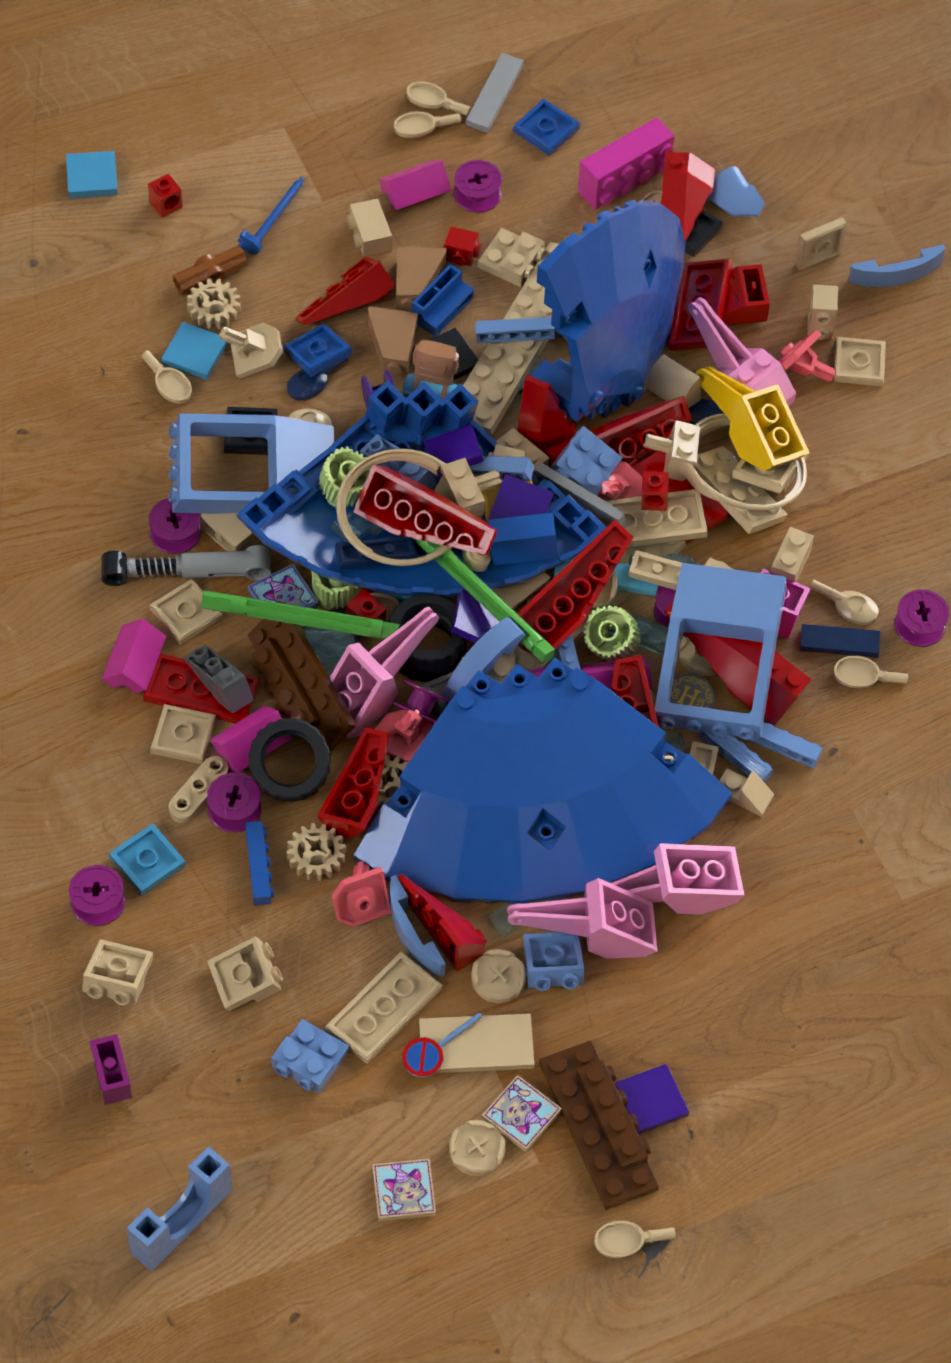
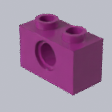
M115 1034L91 1040V1052L104 1105L132 1098L130 1081L118 1035Z

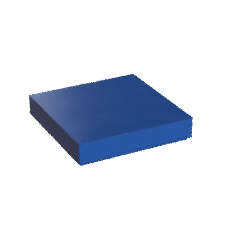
M543 98L513 126V132L550 156L580 129V122Z
M326 324L316 327L283 346L284 353L310 377L352 355L351 347Z

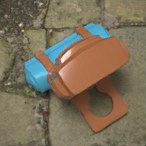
M421 340L413 352L414 374H408L403 381L404 394L410 395L425 382L441 399H444L458 386L453 383V375L456 374L459 367V354L456 352V347L439 342Z

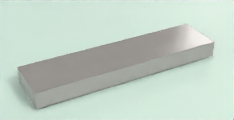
M504 53L501 54L466 119V126L488 133L524 66V60Z
M540 463L535 469L537 478L540 481L544 479L550 480L565 496L570 495L581 507L586 510L589 509L594 515L609 524L613 520H616L623 527L627 524L623 511L545 464Z

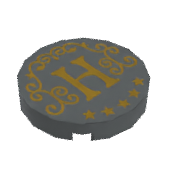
M690 673L674 677L670 703L713 709L715 694L713 687L707 680L699 675Z

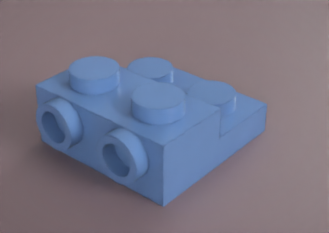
M582 426L551 467L559 474L597 495L602 489L601 483L608 481L611 477L610 474L622 457L586 427Z
M561 932L523 934L528 988L546 991L550 987L555 986L574 989L578 985H584V965L579 936Z
M302 1019L290 1037L286 1036L272 1056V1067L278 1075L284 1078L290 1077L297 1081L298 1085L309 1092L313 1090L320 1094L349 1052V1045Z

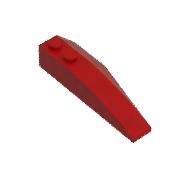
M680 396L626 415L589 431L622 457L620 462H626L633 467L640 458L653 451V449L644 447L647 434L668 439L676 420L689 423L692 417L685 396ZM571 439L542 451L550 458L549 467L553 469L551 467Z
M373 464L353 510L354 513L392 534L483 555H488L498 532L466 509L388 466Z
M613 520L517 614L556 650L583 624L634 537L621 524ZM521 641L517 644L522 650L531 653Z
M674 600L664 611V613L668 616L669 619L671 616ZM684 632L682 635L685 638H689L695 646V651L700 657L703 656L712 666L711 670L717 677H721L728 686L727 690L731 695L752 710L763 643ZM776 651L764 714V721L773 726L779 722L811 681L810 677Z

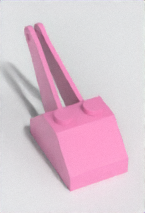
M699 297L689 305V311L717 367L716 370L755 391L778 384L788 407L795 402L796 392L779 361L763 348H746L716 315L705 299Z
M430 607L421 610L414 618L369 652L359 642L348 645L330 676V680L356 723V726L347 735L348 739L360 736L365 727L369 728L389 710L399 693L393 677L439 619V616L433 613Z
M659 844L654 850L656 865L611 883L653 903L665 902L677 914L703 915L736 904L744 896L735 847Z
M599 878L586 884L584 898L513 904L507 908L509 915L508 923L587 937L588 951L606 959L646 957L658 951L653 902Z

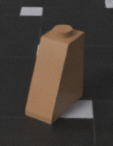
M397 247L396 310L411 311L412 302L444 271L446 267V248Z
M368 307V327L382 372L388 370L392 375H408L412 347H414L417 332L418 313Z

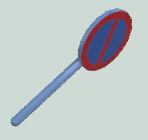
M477 1013L439 1043L426 1037L410 1041L404 1047L402 1053V1063L406 1071L420 1078L436 1074L444 1061L441 1047L480 1019L482 1015Z

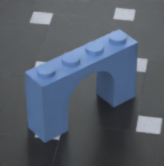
M209 1146L188 1166L190 1177L188 1186L180 1199L166 1214L159 1218L147 1207L127 1227L131 1254L151 1272L232 1192L230 1164Z

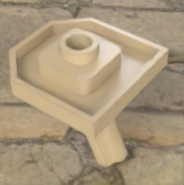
M266 323L255 325L240 332L223 327L219 334L221 340L231 343L235 372L239 379L273 367L283 353L279 331Z

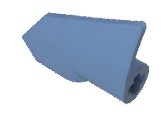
M729 167L714 176L713 192L707 198L709 201L733 217H759L765 203L755 187L747 183L737 167Z

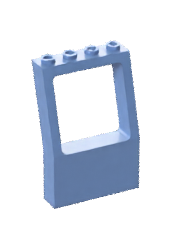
M180 413L175 423H171L169 428V438H172L169 450V459H172V466L169 471V480L172 481L169 493V502H172V513H239L254 498H259L265 493L192 490L191 436L257 437L267 439L268 483L270 488L274 484L277 485L293 470H301L334 443V426L276 415ZM289 488L287 490L288 493L292 495L297 493V490L295 488Z
M682 563L670 616L655 703L658 725L668 729L676 727L687 729L691 732H711L718 736H739L745 740L761 739L776 642L787 591L786 576ZM684 632L763 643L753 706L750 713L745 714L670 703L681 635Z

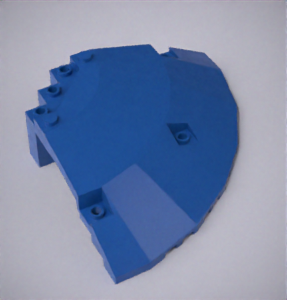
M631 200L624 204L623 209L616 206L613 213L609 210L601 212L597 215L598 222L593 225L587 222L583 225V233L579 236L575 233L568 236L538 265L537 283L545 288L544 304L552 309L551 325L556 328L557 333L567 339L571 360L567 363L558 358L552 364L545 359L530 376L550 384L560 400L558 407L565 410L568 416L577 422L583 416L592 420L597 414L606 418L611 412L617 411L621 403L629 407L634 401H639L645 392L644 388L647 384L649 373L660 358L670 337L686 245L680 218L657 201L651 203L648 200H640L638 203Z
M387 380L369 396L365 416L301 470H293L277 485L271 486L259 498H254L237 514V518L264 545L324 578L387 594L458 596L461 590L465 588L435 560L413 566L380 565L340 570L335 552V544L349 541L340 528L336 507L330 505L325 498L326 495L322 494L323 490H320L321 485L318 484L320 481L318 479L327 457L330 454H334L336 449L340 450L341 447L344 449L349 447L353 452L358 451L360 455V450L377 434L400 449H412L427 453L424 440L472 424L483 456L488 457L489 452L494 453L495 446L498 443L474 420L479 401L461 383L444 399H441L425 382L405 398ZM532 474L533 485L554 492L552 503L549 505L547 513L553 512L558 559L493 566L490 548L491 561L487 569L483 572L471 571L490 589L519 585L575 558L606 526L589 509L585 511L570 495L565 496L550 480L544 479L540 481ZM441 477L435 478L437 484L439 483ZM289 488H295L297 490V493L292 495L289 494L287 490ZM355 503L353 506L349 504L346 507L348 523L359 540L400 536L392 534L354 513ZM454 547L450 550L463 562L462 550ZM416 550L418 557L427 555L425 551L419 552Z
M553 658L538 678L516 664L501 684L478 670L466 687L462 686L446 706L401 773V785L388 802L382 805L354 853V859L369 865L370 870L381 867L385 880L389 882L391 881V876L402 874L429 894L435 893L445 896L454 902L478 900L486 901V903L499 901L508 902V904H529L530 901L542 899L550 901L568 898V895L584 893L586 884L597 878L612 883L656 865L654 850L659 844L683 845L690 839L696 838L711 826L732 797V792L689 753L686 755L665 742L666 732L598 680L577 667L573 670L556 658ZM670 755L674 759L668 762L664 757ZM401 799L409 801L406 805L399 804ZM543 830H550L551 834L544 836L541 832Z

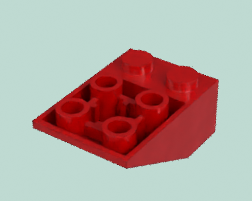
M762 264L732 268L722 316L723 323L725 325L767 322L770 301Z

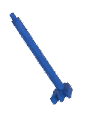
M303 177L295 180L254 236L245 230L241 232L237 240L240 243L238 247L240 246L243 250L253 255L260 252L263 247L261 240L302 187Z

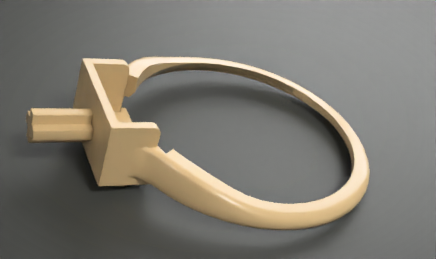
M725 413L706 417L695 425L676 420L668 439L651 434L646 435L645 448L666 453L664 472H669L668 478L678 481H684L687 478L689 483L698 492L727 505L756 511L777 509L794 501L801 494L806 483L807 468L803 457L793 461L797 464L794 488L783 500L773 504L755 505L739 502L722 495L710 487L699 476L693 465L697 463L699 439L715 429L730 425V419Z
M385 450L363 459L346 475L337 495V518L347 540L354 548L368 558L392 566L419 565L442 556L453 547L441 545L435 551L413 559H392L374 553L372 549L364 545L356 537L346 516L347 496L357 478L371 468L373 464L378 465L388 461L410 462L431 471L435 475L441 472L444 480L448 482L457 504L477 517L484 515L485 500L481 491L501 485L502 482L496 470L474 477L466 458L447 464L430 454L417 450Z

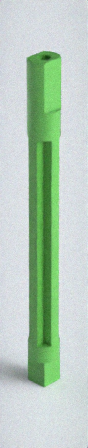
M413 539L427 554L441 546L432 542ZM451 550L434 559L499 622L509 617L526 634L521 642L542 663L553 658L555 649L456 557Z
M206 590L202 594V609L379 639H386L398 630L400 624L384 622V620Z

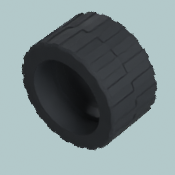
M437 594L411 596L409 599L400 602V605L395 607L392 616L389 618L390 623L400 624V628L414 618L421 610L430 607L433 613L439 616L437 623L433 627L445 631L451 637V640L446 645L438 649H414L399 669L402 675L414 681L429 682L447 675L456 669L462 657L466 655L467 639L450 632L456 604L450 599Z
M297 718L278 719V721L270 722L265 728L261 729L251 743L248 755L249 768L257 785L268 796L274 797L279 801L296 802L297 800H305L312 794L314 795L325 784L330 772L331 756L329 748L319 730L308 722L297 720ZM281 736H299L305 739L314 750V770L300 784L290 786L280 784L274 781L266 771L264 763L266 750L274 740Z

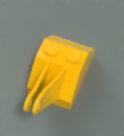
M711 366L696 371L695 374L701 377V387L730 419L729 435L740 458L763 471H767L801 459L809 454V450L778 384L755 391Z

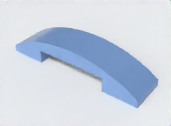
M939 245L921 249L917 259L880 267L877 266L875 259L851 264L849 282L868 287H887L915 281L931 273L942 264L945 246Z
M509 617L501 620L485 633L460 661L451 675L442 697L452 700L462 686L466 687L478 670L487 674L502 654L506 653L509 655L526 634Z
M396 875L391 876V916L400 940L420 965L440 978L445 976L446 963L433 941L425 945L421 943L404 910L408 909V895Z

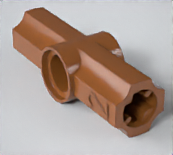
M235 246L216 256L205 254L197 259L194 266L172 275V280L178 293L184 295L191 292L192 287L197 289L199 282H202L204 285L207 284L208 279H211L212 283H216L218 279H221L222 282L226 275L247 266V259L240 246Z

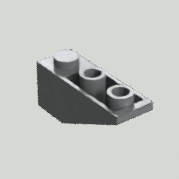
M206 644L196 648L192 653L184 657L185 662L206 688L229 712L234 713L254 700L245 675Z

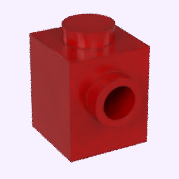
M451 226L444 242L446 260L459 265L472 266L474 258H479L482 244L479 243V233Z
M363 589L346 604L345 614L384 620L386 622L387 608L366 589Z

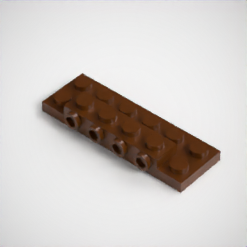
M262 619L247 635L255 648V651L252 653L255 660L253 663L254 669L266 679L267 682L264 684L266 690L270 694L275 695L278 701L276 704L277 710L288 719L297 718V720H304L311 726L316 727L325 738L329 752H331L356 726V723L300 625Z
M592 1041L581 1043L539 1059V1065L558 1106L562 1108L561 1113L605 1210L658 1191L659 1185L648 1164V1155L651 1154L649 1144L645 1138H639L636 1130H639L638 1121L633 1113L629 1115L625 1108L628 1105L626 1095L622 1089L617 1090L615 1087L616 1075L611 1065L606 1066L603 1059L600 1060Z

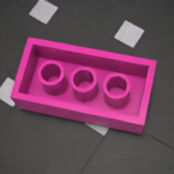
M656 117L580 161L578 193L594 210H597L602 206L609 205L617 197L628 194L636 186L647 183L655 175L663 173L665 152H673L675 135Z

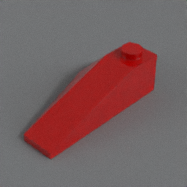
M527 374L524 380L517 431L538 449L544 451L573 438L576 434V427L573 423L567 422V412L558 407L560 400L551 385Z
M638 655L615 660L611 691L659 727L642 656Z

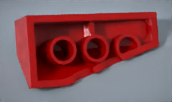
M665 152L661 204L680 218L686 242L694 227L697 216L704 209L705 201L713 192L715 169L690 152Z
M365 256L341 275L342 282L330 285L326 289L327 292L324 298L320 297L314 300L295 319L298 323L307 325L378 299L382 300L391 294V289L396 285L379 261Z
M368 727L364 728L317 815L321 823L326 825L327 831L335 828L336 835L352 839L366 828L377 805L389 741V734L387 732Z
M400 874L397 876L408 895L409 907L457 972L483 956L487 942L479 929L475 930L469 921L404 875Z

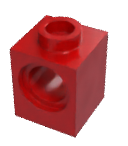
M169 173L148 183L149 202L162 218L183 208L182 190Z
M643 471L641 510L667 511L669 472Z

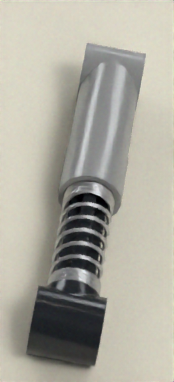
M254 545L248 547L245 551L182 553V556H175L174 559H170L169 556L167 559H163L161 556L160 559L154 557L150 560L148 557L146 560H142L141 557L139 560L127 558L125 553L113 550L105 552L101 557V580L109 586H120L125 584L129 577L138 578L139 575H143L145 578L146 575L153 577L154 574H157L160 577L161 574L165 576L177 574V576H182L183 579L246 576L250 580L259 581L271 575L270 550L262 545Z

